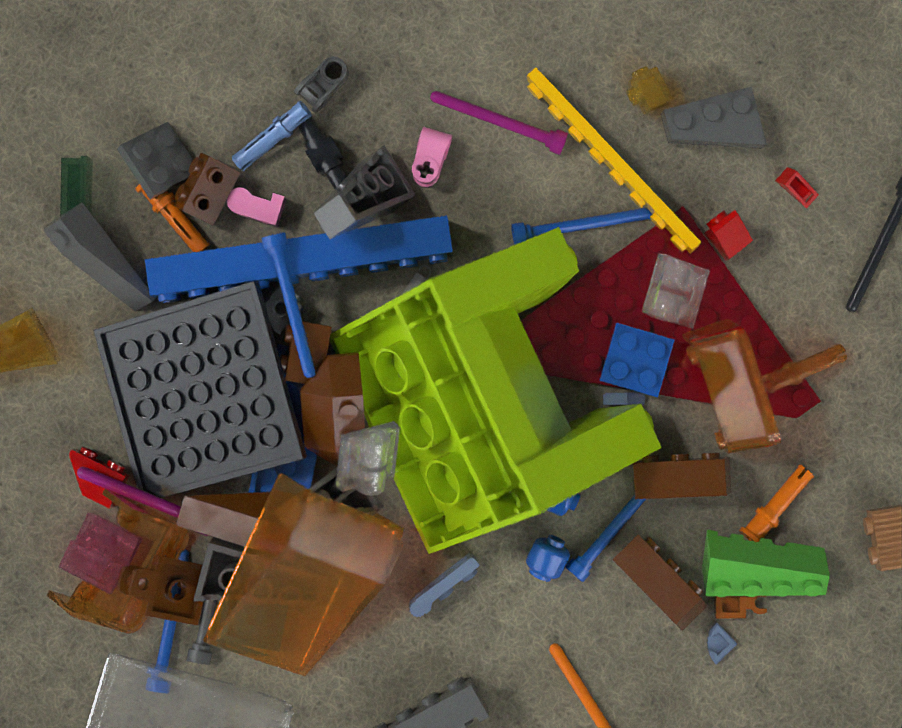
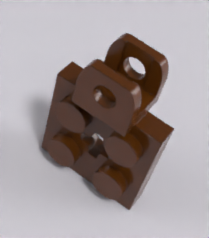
M154 554L151 569L135 565L123 566L117 590L122 594L143 600L140 611L142 615L198 626L204 601L193 600L203 565ZM132 575L130 585L128 586L127 578ZM178 582L177 586L181 588L180 594H175L173 598L171 588Z

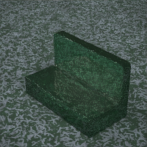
M88 156L61 158L60 216L81 202L92 214L93 159Z

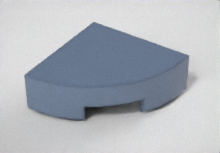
M643 393L603 394V405L645 404V394Z
M715 622L708 633L707 649L711 659L717 665L737 643Z

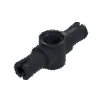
M311 116L298 126L307 142L305 144L307 148L305 152L317 173H321L324 177L327 176L333 188L336 189L347 177L342 168L344 165L342 160L344 158L332 137H327L325 133L322 134Z

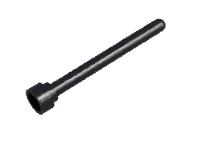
M900 177L895 187L897 199L846 304V309L849 312H855L858 309L902 217V177Z

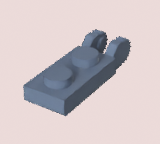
M469 552L416 593L415 597L410 599L409 611L413 614V617L421 618V616H424V613L427 614L431 611L433 601L437 598L440 601L444 600L454 591L452 587L462 580L465 583L477 574L476 568L480 565L473 553Z

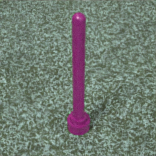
M434 91L430 95V99L434 103L543 142L545 147L550 148V152L561 155L569 134L559 129L547 132L439 91Z
M80 467L77 471V475L81 479L176 518L179 517L181 510L179 505L87 467Z

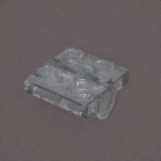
M658 254L642 312L650 317L693 329L710 271L665 254Z
M394 421L341 435L336 486L342 492L356 488L360 493L377 495L385 490L386 479L394 478L400 427Z

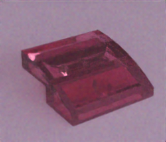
M89 512L76 539L70 541L59 568L108 594H112L117 587L121 568L125 565H130L143 538L97 514Z

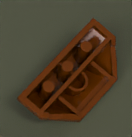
M359 353L327 355L321 366L315 371V375L309 378L300 390L304 447L335 466H340L346 460H349L352 464H363L366 462V437Z

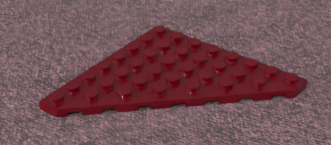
M684 206L675 211L674 214L701 241L699 247L691 254L686 249L683 252L680 251L670 240L673 235L665 227L661 230L655 225L521 320L540 364L548 376L622 388L599 381L615 324L619 323L674 339L659 395L796 419L821 402ZM738 325H740L741 327L744 328V329H741V330H733V331H729V332L717 334V335H714V336H710V337L703 338V339H699V340L692 341V342H691V340H690V339L702 337V336H705V335L713 334V333H716V332H720V331L728 330V329H731V328H735V327H737Z

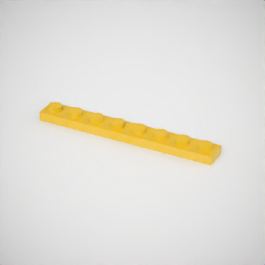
M535 67L527 75V81L530 83L527 88L538 100L543 98L550 105L547 109L557 121L563 119L570 126L568 132L578 143L583 140L591 148L588 151L590 156L598 164L604 162L611 170L608 173L619 186L626 185L631 191L629 196L640 208L645 206L652 213L650 219L659 229L662 230L665 227L673 235L670 240L680 251L683 252L686 249L691 254L698 248L701 241Z

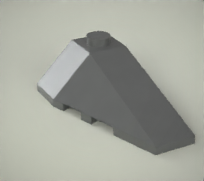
M82 202L44 228V232L63 256L134 311L139 310L156 299L150 296L147 286Z

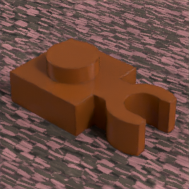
M714 596V617L716 619L746 618V609H751L756 614L767 613V608L756 607L755 600L758 597L767 596Z

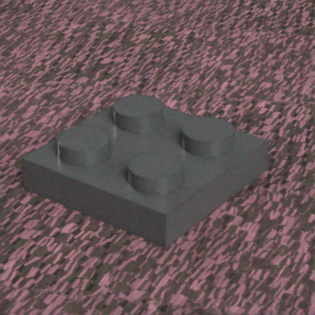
M169 122L121 144L117 149L150 200L186 182L190 175L188 171L193 159Z

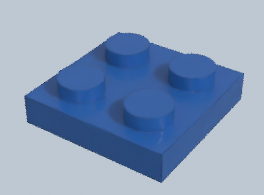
M616 323L599 381L658 398L674 339Z

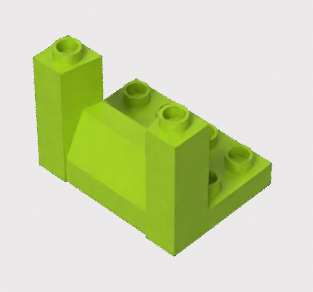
M559 227L434 277L330 335V342L336 354L359 353L364 416L428 554L538 515L662 448L654 432L653 420L642 404L598 408L570 423L566 420L518 316V313L550 299L579 272L576 254L567 245Z

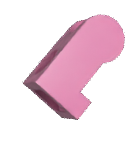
M237 187L231 190L226 202L229 209L237 215L278 227L286 198L273 193L271 201L253 196L245 188Z

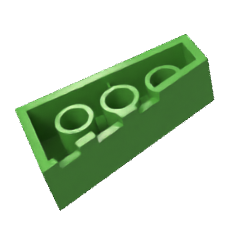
M707 530L702 563L705 596L784 597L826 595L830 575L825 548L790 542L780 546L773 543L771 539L761 538L759 542L744 540V536L731 533L729 538L718 536L717 531Z

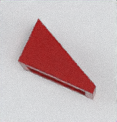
M789 167L775 180L806 209L819 195L798 171Z

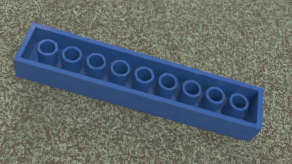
M448 216L358 228L332 239H329L326 233L289 238L286 245L287 251H284L293 285L299 284V278L309 277L311 282L328 280L331 273L339 272L341 277L359 275V269L369 268L371 273L388 271V265L399 264L400 269L417 267V261L429 259L430 264L448 262V256H453ZM263 242L145 259L149 294L152 297L158 298L159 302L163 303L181 301L180 295L189 294V297L197 299L210 295V291L219 290L220 292L253 281H259L260 288L267 289L270 288V282L279 281L273 256L269 255L268 249L264 250Z

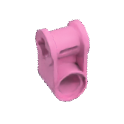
M426 127L422 128L412 165L413 178L419 186L428 188L437 183L450 148L452 135ZM425 166H430L433 175L428 174L426 178H422L421 172L418 170H424Z

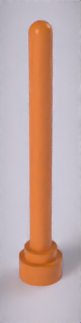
M556 643L551 644L549 652L598 728H612L560 645Z

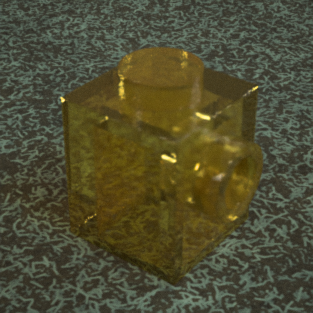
M644 66L631 74L633 78L627 84L629 89L626 90L631 104L633 106L638 104L643 115L666 105L673 99L657 66L650 70L647 66Z

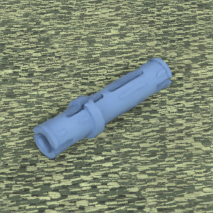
M298 101L281 117L276 116L273 119V123L232 156L236 166L245 171L285 137L289 138L292 136V131L312 116L308 107L302 101Z

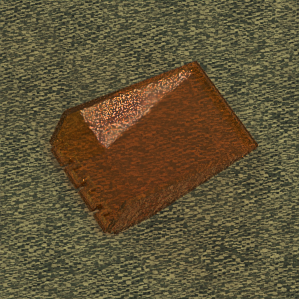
M280 473L203 641L248 658L306 676L386 585L405 542L401 541L404 528L378 512L372 516L362 511L358 512L357 509L337 501L333 502L332 499L315 492L311 493L310 489L287 475Z

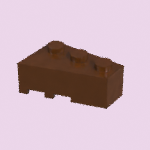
M720 452L701 453V458L689 459V454H672L671 460H659V455H647L641 461L633 463L635 499L727 496L731 493L730 457H720Z
M638 534L612 560L683 631L708 607L700 597L703 591L691 579L686 583L679 576L682 570L672 559L669 558L665 562L657 554L661 548L650 537L644 541Z

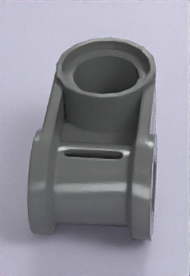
M328 57L295 88L294 93L301 95L313 107L312 111L317 113L346 83L349 77L348 67L339 57ZM335 64L342 67L341 76L337 79L328 78L327 70L329 67ZM309 89H312L318 95V98H316L309 91Z

